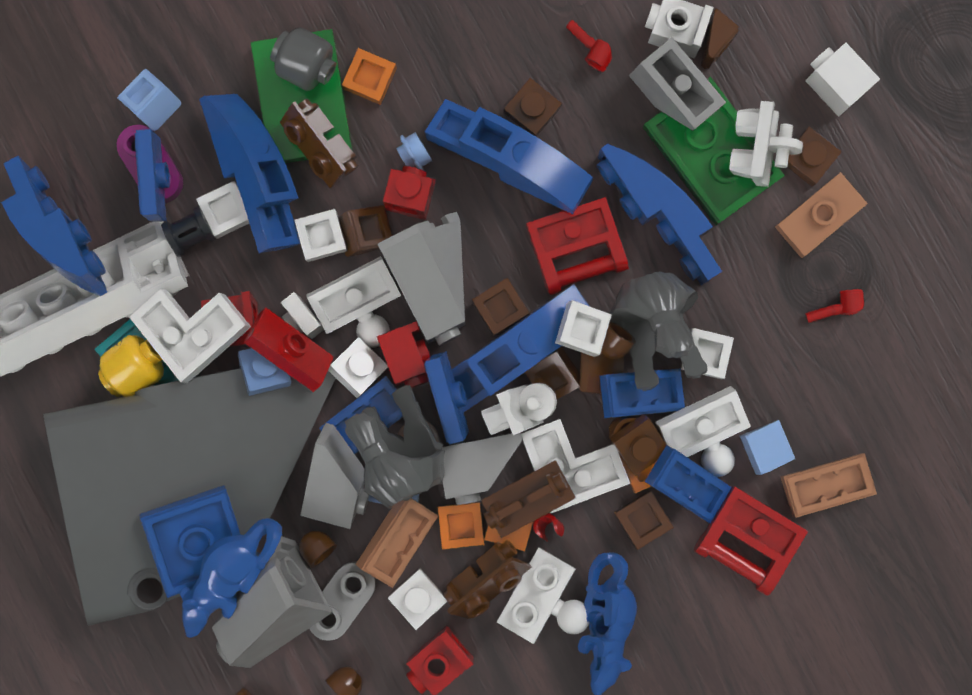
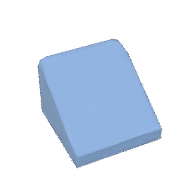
M146 68L117 97L152 131L158 130L181 106V101Z
M779 420L740 435L756 475L770 472L795 459Z

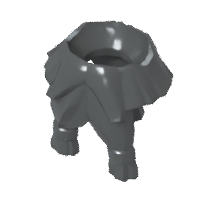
M654 272L624 283L609 313L612 314L610 321L626 329L636 340V343L630 349V353L633 359L636 388L642 391L652 390L659 384V377L653 369L652 360L656 351L662 353L667 358L679 357L683 363L687 378H700L701 375L708 371L707 364L702 359L697 346H695L692 333L683 318V314L698 299V294L673 273Z
M405 385L392 393L394 401L401 409L405 420L404 437L388 432V428L381 421L375 406H370L364 409L362 413H357L345 421V432L357 447L365 462L364 492L377 499L388 509H392L393 505L402 500L408 501L414 495L426 492L432 486L441 484L444 477L445 450H442L443 444L436 442L430 427L422 416L420 406L415 400L410 385Z

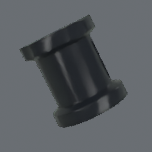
M200 206L193 208L194 213L176 222L170 223L166 221L161 224L164 235L177 257L185 255L186 249L206 239L210 242L217 239L213 235ZM193 227H197V230L185 236L181 235V233Z

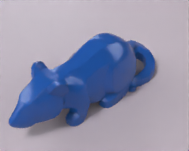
M271 518L261 519L246 534L221 538L207 549L203 557L200 577L192 589L185 587L180 593L183 601L182 622L186 637L192 638L197 636L204 629L209 616L219 608L222 609L223 617L229 619L233 615L237 607L236 592L241 591L245 594L249 592L259 573L265 568V564L272 557L280 542L282 526L277 521ZM267 534L264 548L259 553L256 551L262 536Z
M614 552L598 555L593 560L589 569L588 586H586L588 593L584 606L587 614L586 620L589 622L590 635L582 636L578 643L579 652L587 654L592 650L594 655L590 665V686L594 695H602L609 687L615 684L621 672L629 671L632 667L630 660L623 657L625 641L635 622L637 603L633 592L625 583L628 575L627 561L621 555ZM611 564L614 571L613 575L604 584L598 585L602 569Z

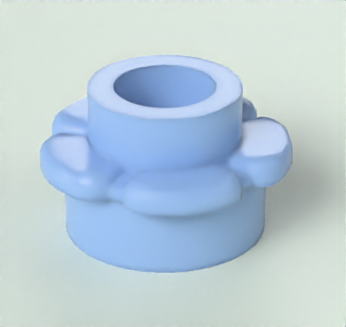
M414 132L406 138L403 135L400 136L403 144L396 149L405 165L410 167L416 166L418 169L423 170V166L430 163L432 159L417 133Z

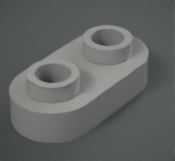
M356 561L343 565L322 591L332 613L336 617V623L329 627L325 626L322 621H319L310 627V631L319 639L330 641L341 637L376 589V578L356 566ZM349 577L360 579L362 587L359 591L352 592L347 588L346 581Z

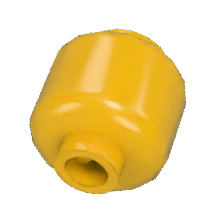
M128 335L100 357L99 379L112 395L117 397L134 396L136 391L153 386L163 377V359L147 339L145 340L136 335Z

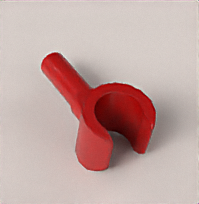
M571 20L566 25V28L585 47L590 49L585 58L586 63L595 70L604 72L612 60L610 45L603 40H595L593 37H590L575 21Z
M861 289L840 291V304L830 305L805 313L808 323L833 315L857 314L864 307V292Z
M550 512L534 520L533 523L535 533L546 542L548 540L545 535V528L550 523H553L554 530L560 537L564 534L563 523Z

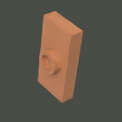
M840 172L776 225L775 228L796 253L803 258L868 203Z
M865 453L780 476L792 517L795 518L877 494Z
M412 498L408 501L402 500L393 505L355 565L393 588L438 518V515Z

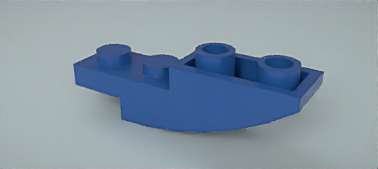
M238 94L201 97L199 100L224 178L235 177L258 252L264 253L287 249L300 244V238L289 206L290 202L298 199V195L284 159L262 121Z
M445 99L425 130L427 140L499 173L500 181L571 214H574L593 181V177L555 148L519 126L481 107L476 112H473Z
M610 144L602 147L597 157L600 161L597 164V168L608 185L615 183L623 196L619 199L620 204L630 219L638 218L640 223L644 225L656 217L660 222L656 225L660 236L667 245L670 246L674 243L682 255L679 263L692 281L697 278L699 283L703 285L721 273L722 270L700 238L713 226L690 197L671 179L648 162Z
M19 156L3 163L16 194L1 203L19 234L67 280L98 296L107 293L108 291L101 275L106 273L105 267L93 250L90 251L87 243L92 241L89 232L79 219L72 221L50 196L47 197L45 190L50 188L41 170L37 166L30 168Z
M575 284L566 288L452 368L455 382L461 381L465 390L467 406L462 407L464 412L506 386L562 346L556 344L555 341L567 303L573 300L590 306Z

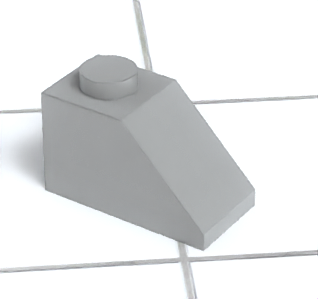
M673 37L642 61L629 75L655 108L692 131L726 103Z
M325 423L315 443L300 516L350 529L356 514L364 515L370 496L364 492L365 468L336 427L329 423Z
M521 432L515 435L507 434L442 447V450H445L444 477L442 481L445 498H455L456 505L481 501L480 492H486L490 489L521 443Z

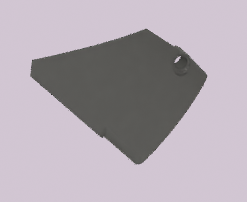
M240 368L195 377L188 383L175 381L143 388L136 391L134 396L43 414L68 540L88 626L154 611L161 608L166 602L180 596V594L167 598L139 514L224 485L241 535L246 534L257 521L271 517L336 379L329 371L322 385L314 392L291 377V386L249 396L242 369ZM154 579L163 588L162 596L154 603H144L137 596L138 586L144 580Z

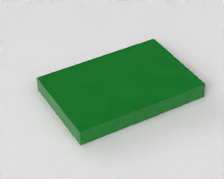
M332 29L312 32L332 45V60L337 65L333 76L326 85L319 83L310 91L297 87L275 73L274 62L271 61L270 56L278 38L251 42L263 124L273 138L285 163L308 160L299 147L287 138L284 128L280 124L293 102H296L298 105L305 99H309L312 104L317 103L321 111L334 126L330 132L324 135L327 141L340 134L352 150L337 50Z
M709 77L707 80L726 103L692 131L663 112H660L646 122L643 129L715 226H717L785 175L779 167L775 166L774 160H772L769 187L756 186L752 178L732 174L729 169L732 150H754L756 137L738 136L736 134L737 111L714 80Z

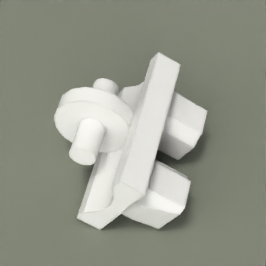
M761 101L760 109H744L737 112L736 134L738 136L756 138L754 150H732L729 169L734 175L752 178L756 186L769 187L774 153H776L775 166L787 168L789 155L800 154L803 148L802 141L792 138L793 125L781 124L779 137H776L779 112L774 110L775 103L770 101Z
M526 384L497 394L499 404L481 412L491 435L508 428L515 435L544 423L543 420L551 416L556 409V394L546 384Z

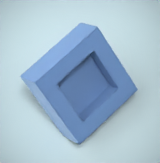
M252 348L238 351V358L249 396L291 386L292 381L289 374Z

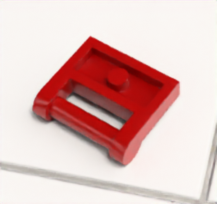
M606 197L578 206L574 214L561 211L526 223L549 295L562 292L561 287L613 270L616 273L629 270L627 257ZM604 243L607 244L608 255L556 272L552 260Z
M732 486L713 521L696 543L694 552L704 558L709 555L756 584V590L769 596L775 589L808 531L737 487ZM723 531L728 532L772 559L768 568L762 569L718 542Z

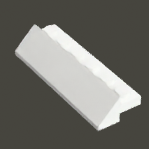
M164 221L150 222L93 250L106 270V273L101 275L108 292L102 296L82 289L67 280L55 269L0 294V377L7 373L17 372L26 364L47 354L57 353L64 346L84 336L94 335L103 327L119 319L130 317L160 289L167 290L173 297L180 290L188 287L186 277L190 275L181 257L176 256L161 227Z

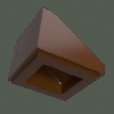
M717 8L714 9L707 26L701 66L705 70L713 65L739 32V26Z
M384 205L348 210L338 217L347 251L344 252L346 257L379 250L378 243L392 236Z
M581 352L579 390L590 394H601L600 376L624 373V356L618 359H610L602 353L599 356L593 357Z

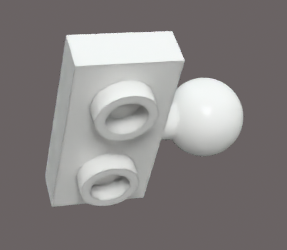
M380 256L308 293L306 296L326 334L357 319L359 322L356 330L357 337L368 347L376 348L380 346L377 336L390 332L387 321L379 315H374L372 311L400 297L401 294Z
M731 386L655 422L665 444L676 449L686 457L704 450L701 456L702 467L716 477L729 474L735 464L732 450L726 445L720 444V441L751 427L739 396Z
M539 547L529 563L532 568L523 574L521 582L515 588L497 620V623L532 644L536 642L551 614L557 617L559 627L569 634H579L589 626L583 602L578 600L564 602L560 599L576 568Z

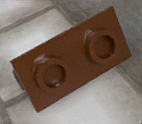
M305 99L298 105L296 102L290 105L280 121L287 138L299 147L308 159L315 175L322 178L327 186L332 188L343 173L347 176L359 166L355 161L357 156L340 134L327 141L324 135L330 132L334 126L321 111L317 103L312 104L309 99Z
M555 460L481 501L487 511L484 513V517L491 529L496 528L502 538L576 499V496Z
M506 540L503 544L497 542L476 560L483 572L480 577L474 567L469 566L446 585L447 590L443 593V596L452 605L447 609L448 614L467 619L483 614L489 608L491 600L501 592L513 589L521 582V576L532 568L531 565L513 558L518 552L510 541Z

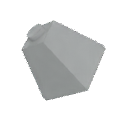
M457 212L443 216L441 218L443 225L435 227L434 223H429L427 220L378 243L428 344L436 340L439 346L462 335L459 328L465 326L461 222Z
M281 536L274 554L265 564V568L259 573L247 594L241 591L236 592L237 607L233 615L227 619L221 613L212 627L218 640L216 648L221 658L229 666L251 668L332 613L308 564L302 558L299 546L295 540Z

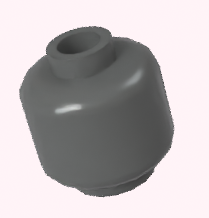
M302 27L295 28L290 33L284 31L276 40L270 56L271 61L274 62L275 73L305 91L314 89L319 83L326 85L333 76L337 65L332 60V45L327 40Z

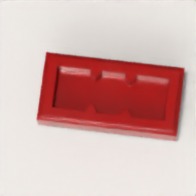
M266 307L258 314L244 341L246 345L312 392L322 385L334 356Z

